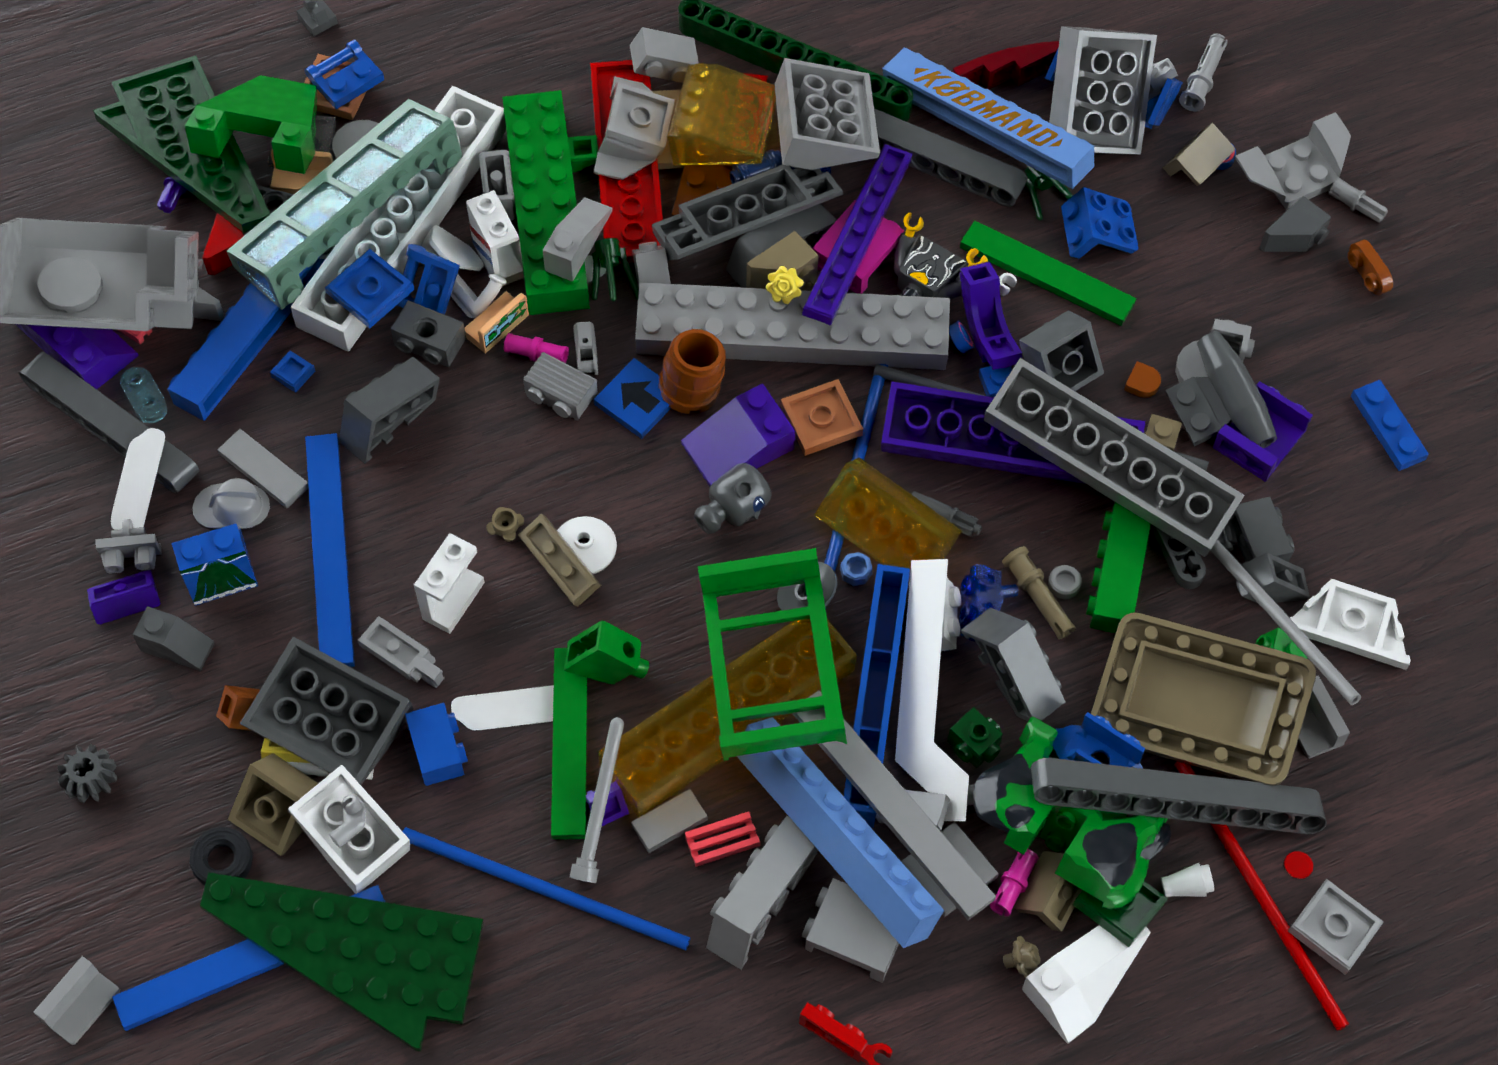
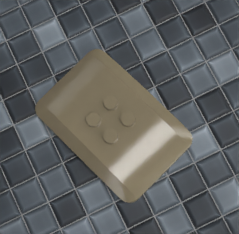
M1130 613L1125 615L1119 622L1091 714L1104 717L1111 723L1112 728L1123 735L1130 734L1134 736L1141 746L1145 748L1144 752L1239 779L1274 786L1281 784L1289 773L1315 683L1316 669L1310 660L1298 655L1153 616Z

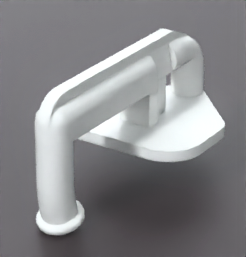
M438 225L432 227L422 243V247L426 251L460 265V269L480 271L484 266L483 261L469 245ZM457 274L451 297L468 317L476 318L488 308L503 284H506L507 281L498 275L490 274L489 283L479 297H477L459 274Z

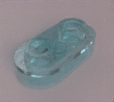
M133 367L126 370L121 376L120 384L137 417L145 423H156L162 420L167 413L168 407L150 372L143 367ZM153 401V404L149 406L145 405L146 403Z

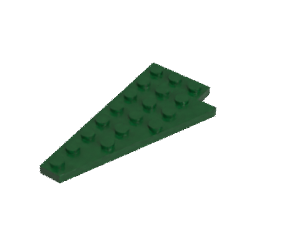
M196 55L111 82L119 102L94 109L93 112L97 122L243 233L252 230L270 215L233 133L219 158L190 153L185 124L196 105L215 97Z
M208 872L200 903L202 910L415 1051H421L427 1019L463 1024L484 924L483 919Z

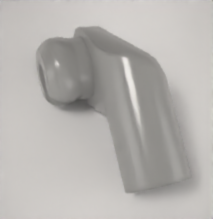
M348 795L343 799V823L329 834L332 841L339 848L362 831L365 826L366 807L364 802L356 795Z

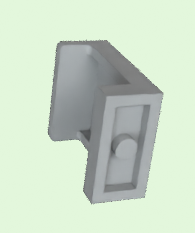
M833 878L829 889L822 887L815 906L820 909L816 918L809 917L803 930L802 937L806 938L805 950L812 952L813 948H816L871 971L869 978L883 983L899 943L848 884Z

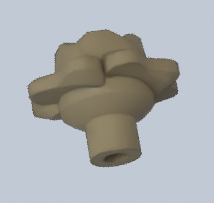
M1018 936L1017 940L1013 942L1014 948L1012 953L1003 956V963L1007 969L1015 967L1026 978L1035 971L1040 964L1041 958L1036 945L1025 941L1022 936Z

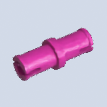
M508 333L504 341V352L527 356L534 362L537 361L542 352L564 363L567 362L569 355L568 346L544 342L543 338L540 337L531 339Z
M1030 849L1027 850L1025 855L1017 852L1018 854L1009 871H1005L1000 879L1002 884L996 894L995 901L990 904V908L1001 916L1003 914L1005 917L1010 916L1019 894L1025 892L1028 886L1027 879L1039 859L1038 855Z

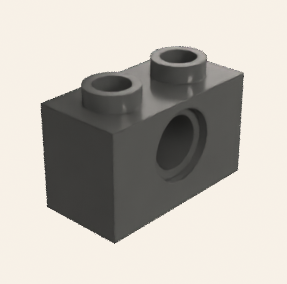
M409 300L391 327L394 345L404 353L412 352L422 356L431 364H441L446 367H450L466 340L463 322ZM425 335H432L430 337L423 338V336Z

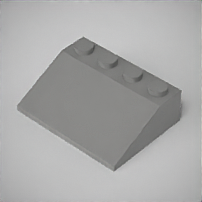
M1061 26L1049 123L1062 127L1066 132L1088 141L1094 146V153L1141 155L1157 35Z
M784 58L775 82L782 165L813 170L878 158L880 149L869 73Z

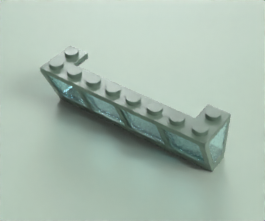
M406 100L227 250V254L233 267L281 310L294 303L304 289L299 273L306 267L312 266L319 256L330 247L337 245L345 234L352 228L358 227L365 217L376 208L383 206L391 195L398 189L404 188L411 178L421 170L429 167L432 162L435 171L440 175L458 163L459 159L463 156L453 120L413 100Z

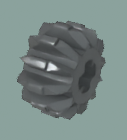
M90 743L86 751H83L80 746L76 745V754L72 756L64 753V759L67 764L58 765V772L62 775L58 778V783L61 788L65 789L66 795L71 799L77 796L80 802L85 803L88 797L92 796L94 801L99 802L100 796L98 793L101 791L111 793L108 783L117 782V775L113 772L117 769V765L114 759L109 758L110 755L104 748L98 751L96 746Z

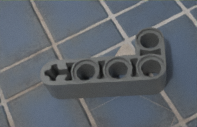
M820 203L749 231L736 242L726 271L741 288H746L747 262L794 231L813 248L837 219Z

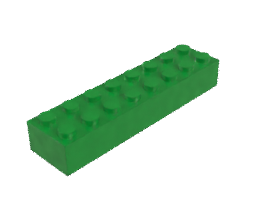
M562 91L503 96L529 315L589 309L585 262L574 281L546 272L544 267L543 249L556 226L577 206Z

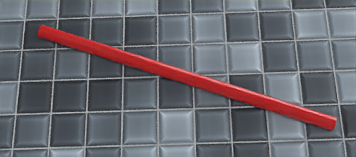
M1178 761L1175 762L1174 765L1179 773L1196 775L1191 765ZM1210 823L1337 1031L1344 1029L1349 1025V1022L1298 939L1288 932L1290 926L1227 825Z

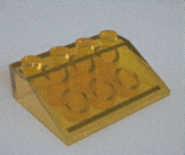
M698 63L688 65L667 135L673 166L762 163L776 109L775 85L718 64Z

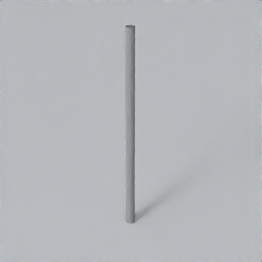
M1217 539L1210 550L1347 702L1350 705L1358 703L1361 695Z

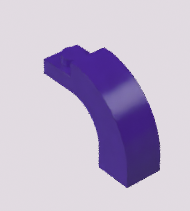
M990 262L960 268L961 290L966 318L982 362L988 361L992 370L1016 365L1019 359H1022V352L1010 334L1004 318L999 276Z

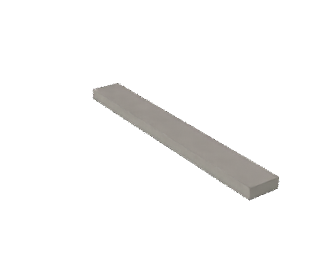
M818 690L808 698L822 696V692ZM824 708L792 713L800 723L826 719ZM844 719L847 744L832 741L819 743L818 745L969 921L995 901L996 896Z

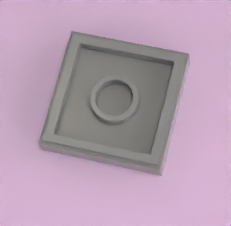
M1326 879L1291 925L1288 932L1346 975L1384 922Z

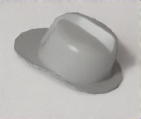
M235 478L223 483L210 485L203 489L196 496L192 509L193 516L197 522L206 528L219 529L237 523L240 529L252 528L260 524L269 513L270 503L264 490L247 480Z

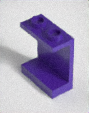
M1259 381L1256 386L1266 403L1277 440L1268 447L1262 448L1243 436L1232 422L1229 426L1224 424L1220 429L1213 448L1266 482L1306 432L1313 415L1307 412L1302 405L1293 403L1282 396L1277 389Z

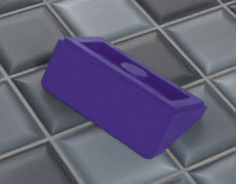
M151 570L87 589L90 608L97 624H104L145 611L147 606L154 608L160 605L159 595Z

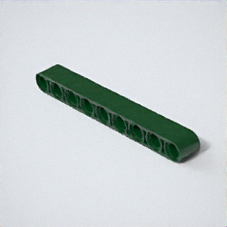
M682 0L679 3V30L685 36L694 38L697 41L776 74H779L784 58L869 73L874 109L903 121L910 119L913 92L906 85L702 0Z

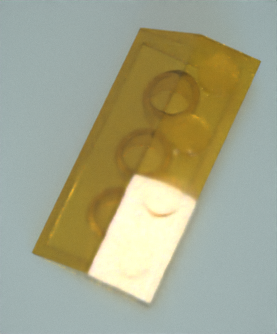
M860 457L845 464L814 514L881 564L910 568V572L911 560L944 559L962 532L958 527Z

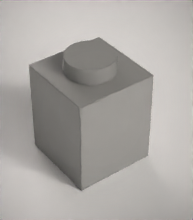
M646 242L639 244V249L632 250L638 287L640 282L671 284L664 247L661 245L657 246V242Z

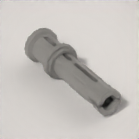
M1221 34L1210 36L1196 71L1189 75L1187 79L1188 86L1179 97L1180 104L1189 111L1196 112L1202 110L1206 103L1205 96L1213 87L1212 76L1228 44L1227 39L1224 40L1225 37Z

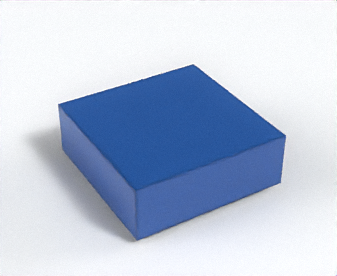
M289 351L270 371L273 379L296 393L313 375L315 367L294 352Z

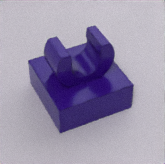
M616 781L611 783L602 826L629 814L622 790ZM592 790L588 791L587 795H585L590 811L595 791L593 792Z

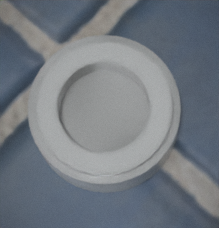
M1058 566L1050 573L1048 588L1057 598L1070 599L1076 596L1080 590L1082 583L1081 575L1071 566Z

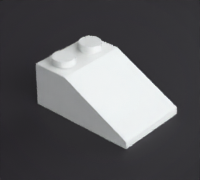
M340 765L288 808L290 814L355 894L364 890L410 851L409 838L343 765ZM348 795H356L364 802L366 807L365 826L362 831L339 848L332 841L329 834L343 823V799Z

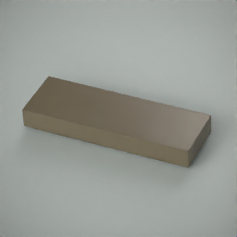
M542 513L518 534L573 605L578 607L602 586L553 524Z

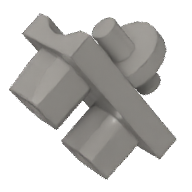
M131 519L123 520L122 529L111 530L112 538L96 539V550L102 558L104 569L109 574L124 571V558L131 557L135 558V567L138 570L154 569L156 555L162 554L161 544L157 542L155 533L146 534L145 527L133 528Z

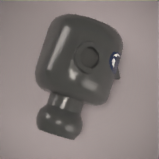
M748 463L737 464L712 483L709 488L711 502L708 505L699 506L695 510L694 519L707 534L716 533L724 521H727L732 526L739 527L751 518L757 520L761 510L771 500L772 492L770 486L754 466Z

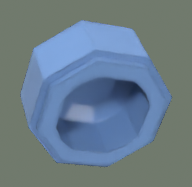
M860 552L847 554L840 564L843 581L852 586L866 584L872 575L873 568L870 558Z

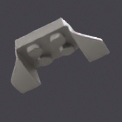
M615 76L610 94L612 105L605 137L598 150L593 173L623 180L656 161L657 157L663 153L675 100L653 93L642 82Z
M1335 112L1314 121L1309 135L1303 139L1266 155L1257 146L1236 155L1235 159L1250 182L1273 192L1283 207L1288 209L1302 196L1309 200L1331 189L1332 185L1340 177L1351 135Z

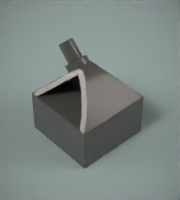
M1069 310L1050 322L1044 323L1043 326L1019 340L1026 362L1074 391L1104 374L1091 322Z

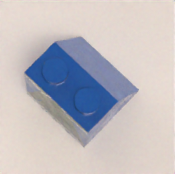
M237 523L172 543L179 571L195 606L258 586L246 544Z

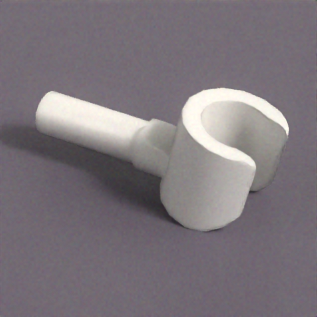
M1004 273L999 277L1001 296L1008 295L1010 292V288L1003 283L1008 284L1010 287H1015L1017 279L1013 274Z

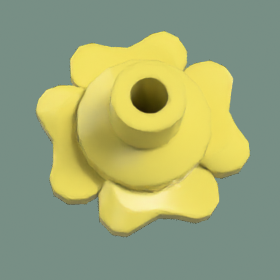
M780 266L776 272L769 273L768 280L770 282L766 285V290L772 294L773 301L779 302L782 300L784 304H789L793 298L801 296L800 287L803 286L804 282L798 277L795 268H790L787 271L785 266Z

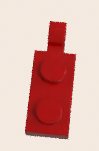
M807 1002L800 1013V1025L857 1062L861 1060L866 1065H881L874 1060L876 1054L881 1053L888 1058L892 1056L893 1050L887 1044H867L868 1040L864 1039L865 1035L860 1029L851 1024L844 1026L834 1019V1014L822 1005L818 1004L815 1007Z

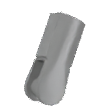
M590 321L577 322L573 327L577 370L583 373L594 372L595 375H598L594 324ZM593 357V360L581 361V358Z

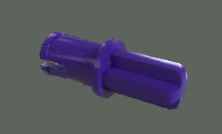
M169 176L163 182L165 188L157 203L158 209L163 210L165 213H171L175 209L180 196L186 193L187 190Z

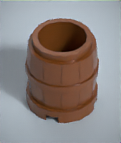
M691 329L678 334L671 342L663 359V369L659 375L658 384L663 400L669 404L671 409L685 414H690V411L700 410L701 413L707 411L715 404L725 375L726 362L725 349L716 336L705 330Z

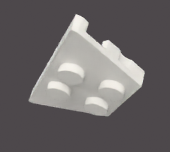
M1331 579L1321 588L1317 595L1312 596L1304 604L1302 609L1293 617H1290L1309 639L1407 670L1410 665V656L1406 655L1403 644L1405 637L1403 628L1397 619L1399 613L1396 601L1393 598Z

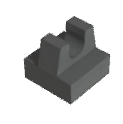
M303 0L304 7L296 11L298 19L313 37L338 24L336 15L323 0Z

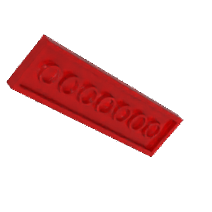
M632 60L590 63L598 150L604 140L612 105L610 94L614 77L642 82L651 90L650 77L634 73ZM656 159V161L623 180L599 175L601 204L612 207V213L603 227L604 239H619L620 248L626 249L628 262L634 263L632 250L639 249V244L657 242V246L661 245L652 232V224L663 220L658 160Z

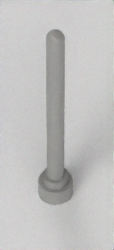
M618 717L613 718L610 722L581 858L577 857L576 864L572 863L569 877L591 883L597 882L599 869L596 868L597 861H594L624 727L623 720Z

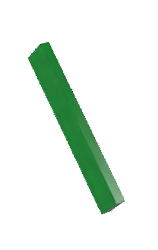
M975 220L960 242L961 249L969 252L971 249L976 248L979 250L976 255L977 257L981 258L985 255L988 258V262L1117 325H1123L1136 303L1137 298Z
M554 648L551 838L585 839L588 678L564 671L567 648Z

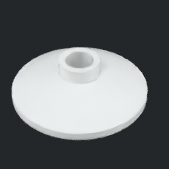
M587 516L573 518L565 522L557 530L592 574L604 570L615 557L617 549L615 534L600 519ZM588 538L589 542L582 544L578 540Z

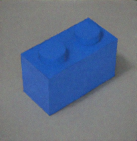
M440 703L405 713L425 786L463 776L462 763L468 762L463 742L457 744L455 742L453 733L459 732L454 712L447 714L445 704Z

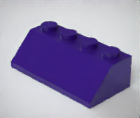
M15 324L45 353L49 354L95 389L100 388L139 356L112 329Z

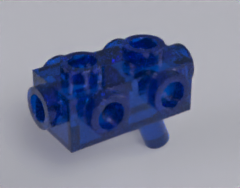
M983 564L971 566L970 574L963 578L960 587L961 601L963 603L959 614L960 630L990 607L1000 611L1004 598L1016 597L1018 595L1017 585H1001L1002 571L991 569Z

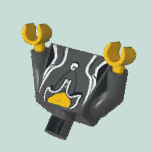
M912 213L906 214L903 222L907 229L905 233L901 234L894 253V273L898 276L897 287L903 291L900 296L950 298V300L962 296L960 268L988 262V258L983 255L978 263H974V258L979 250L973 248L967 253L966 261L921 234L914 237L915 232L923 227V218L920 216L918 224L915 227H910L909 220Z

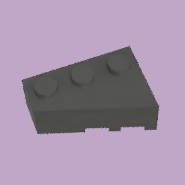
M412 357L404 363H398L391 371L380 378H374L359 391L351 392L343 403L344 409L339 443L366 464L372 458L370 452L383 441L387 445L394 438L390 433L403 422L409 425L436 400L440 378Z
M990 607L961 629L965 638H973L981 649L982 653L978 655V658L982 664L986 665L989 662L999 677L995 683L1017 717L1029 721L1030 717H1035L1042 721L1066 702L1060 691L1062 685L1058 678L1052 674L1048 665L1049 658L1045 651L1039 647L1035 638L1037 636L1036 630L1030 622Z

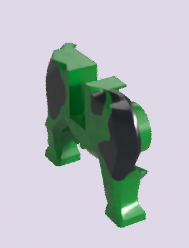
M1030 717L1019 738L1023 746L1019 748L1015 756L982 772L976 780L973 797L977 815L990 825L1008 832L1004 844L1025 855L1044 826L1039 837L1045 840L1047 847L1056 852L1065 851L1055 874L1104 902L1102 907L1108 909L1121 908L1131 902L1140 891L1147 874L1149 862L1168 845L1171 837L1170 826L1166 824L1168 818L1142 815L1127 817L1125 813L1118 814L1116 812L1046 805L1036 801L1030 771L1031 765L1038 759L1050 757L1058 732L1041 720Z

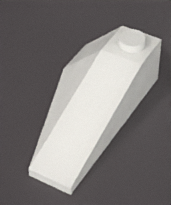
M1099 925L1029 974L1025 979L1022 990L1065 1042L1069 1044L1095 1023L1151 932L1146 927L1133 944L1128 947Z

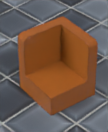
M225 685L216 717L228 728L249 730L242 726L240 722L260 689Z

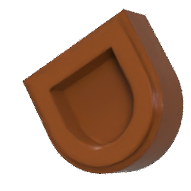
M1137 361L1126 382L1124 391L1142 398L1152 397L1159 390L1161 376L1155 368Z

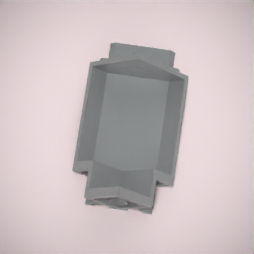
M15 218L0 224V323L149 331L153 327L192 329L194 320L193 304L197 302L199 289L198 269H202L203 259H198L199 232L166 230L167 226ZM65 256H78L89 260L98 268L102 279V288L97 301L87 309L75 313H66V310L60 309L58 311L50 309L43 303L37 288L38 276L43 267L51 261Z

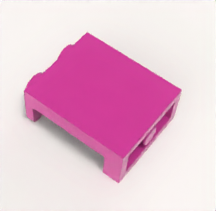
M856 200L852 202L812 248L819 255L818 270L822 271ZM883 218L849 288L853 292L863 294L868 288V278L888 254L894 248H897L904 230L896 222Z

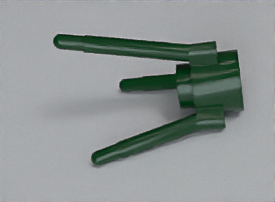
M1027 166L1025 174L1028 177V181L1025 186L1029 191L1037 219L1041 221L1043 215L1035 191L1036 188L1044 191L1054 185L1067 199H1070L1073 194L1058 180Z
M606 238L596 241V252L592 253V300H597L601 263V267L606 268L610 300L612 302L616 301L613 267L619 265V260L638 300L639 287L627 260L626 249L620 248L619 239Z

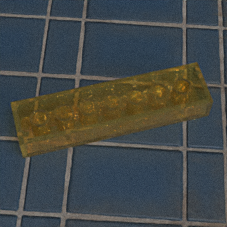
M810 619L792 621L726 665L731 710L806 699L818 690L821 691ZM827 619L837 682L855 671L857 654ZM713 675L621 736L612 783L615 781L618 783L624 799L638 818L724 760L719 741L720 728ZM790 714L733 722L734 733L745 732L748 724L771 717L779 723ZM605 747L598 751L600 768Z

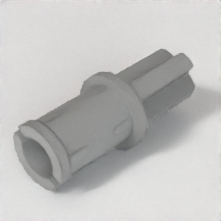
M1341 178L1335 181L1329 191V195L1351 207L1350 210L1352 212L1356 209L1376 222H1381L1388 212L1386 207L1366 196L1365 190L1360 191Z

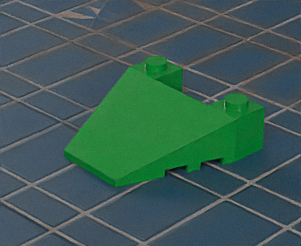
M260 75L196 105L185 124L190 153L219 158L233 131L236 130L273 137L272 148L276 169L305 174L315 155L317 85Z

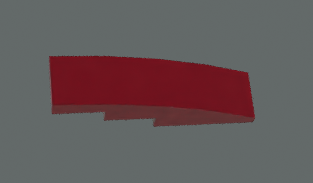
M1059 41L1033 43L1000 50L953 68L952 72L961 77H966L976 85L982 83L986 89H991L1011 78L1017 86H1020L1048 72L1059 47Z

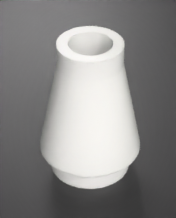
M1196 863L1169 876L1161 877L1165 897H1207V893L1214 892L1213 879L1208 864L1200 866L1199 863Z

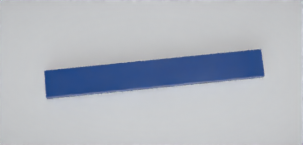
M337 433L307 436L305 441L319 651L349 667H355L339 439Z
M378 885L351 896L385 902ZM245 940L116 994L112 998L123 1029L128 1031L284 965V963L249 940Z

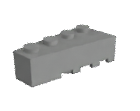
M786 816L779 826L774 824L764 840L766 842L762 850L756 848L747 862L748 869L744 874L740 872L736 874L728 889L731 892L726 898L719 897L710 912V915L714 918L706 949L741 970L748 960L747 955L751 942L758 945L764 936V931L771 920L770 913L777 916L789 894V890L786 888L794 890L818 852V849L789 816Z

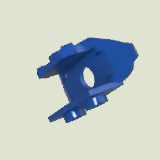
M1087 712L1081 726L1069 725L1056 729L1058 734L1053 747L1059 759L1102 764L1091 757L1093 753L1102 752L1108 756L1109 765L1143 769L1140 761L1145 748L1141 746L1134 736L1130 734L1123 735L1112 728L1111 723L1102 716H1094Z

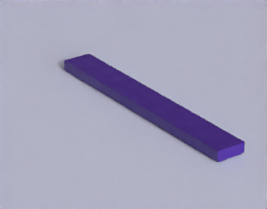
M884 144L803 307V316L832 325L911 162L912 153Z

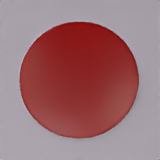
M1294 851L1286 856L1284 866L1287 873L1292 877L1303 879L1312 873L1313 861L1306 853Z

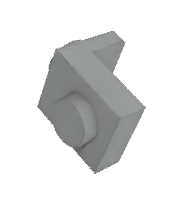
M1215 319L1211 332L1219 331L1233 350L1238 352L1237 355L1243 362L1245 357L1251 358L1255 340L1250 339L1252 327L1238 324L1232 320Z

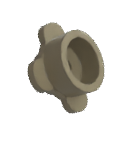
M497 508L492 515V522L487 524V532L490 535L497 534L502 536L507 542L513 541L516 538L517 529L524 524V517L521 514H516L510 508ZM507 522L508 526H503L502 524Z

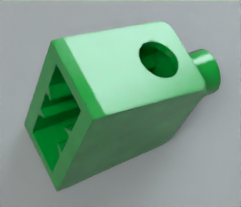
M601 620L568 641L564 671L607 684H615L629 675L640 679L644 678L649 670V661L640 657L642 644L640 639Z

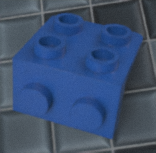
M1083 187L1061 206L1071 257L1080 259L1098 243L1132 254L1138 250L1131 207L1127 201Z

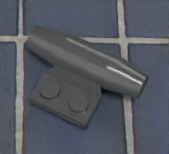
M1219 331L1203 336L1197 342V346L1208 377L1193 376L1165 390L1192 444L1195 447L1217 436L1224 424L1228 425L1232 421L1243 436L1262 448L1268 447L1277 440V435L1266 403L1242 359Z

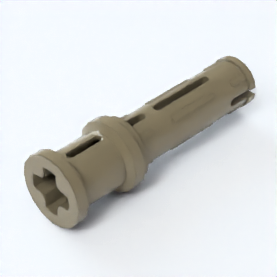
M1023 546L1015 549L1002 560V564L1006 568L1009 567L1018 580V588L1028 592L1055 632L1057 638L1060 640L1071 634L1069 630L1074 632L1076 627L1043 581L1044 572L1042 569L1036 568L1029 558L1027 547Z

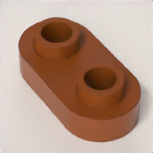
M1367 240L1351 244L1347 255L1348 261L1362 276L1366 288L1376 295L1391 291L1393 288L1392 275L1373 246Z

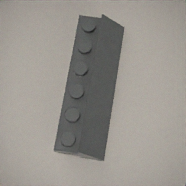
M780 165L680 204L679 214L652 224V232L661 246L665 248L667 261L678 260L843 195V190L828 171L823 173L820 168L813 170L795 168L792 170L790 166Z

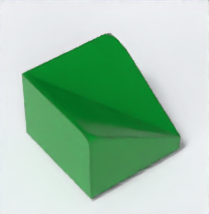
M597 135L568 137L572 173L596 163L598 153Z

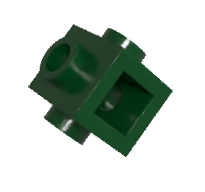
M973 707L950 728L947 742L954 747L956 755L965 763L970 762L974 767L978 768L984 761L990 763L998 756L1002 750L1000 743L1003 733L999 725L992 718H985Z

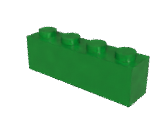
M1116 502L1112 512H1105L1102 530L1108 532L1106 540L1100 539L1097 558L1102 559L1101 568L1095 567L1091 586L1097 587L1096 596H1089L1086 615L1092 616L1089 628L1116 633L1119 622L1125 615L1135 613L1151 525Z

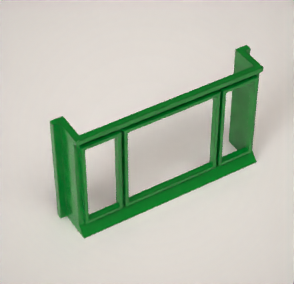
M816 548L698 566L720 728L719 741L724 761L729 760V757L832 741L847 744ZM805 583L808 607L725 620L719 619L717 597ZM810 619L822 696L731 710L721 632ZM822 708L825 711L826 719L734 733L733 722Z

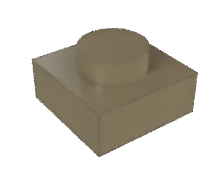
M1151 414L1146 435L1174 451L1182 422Z

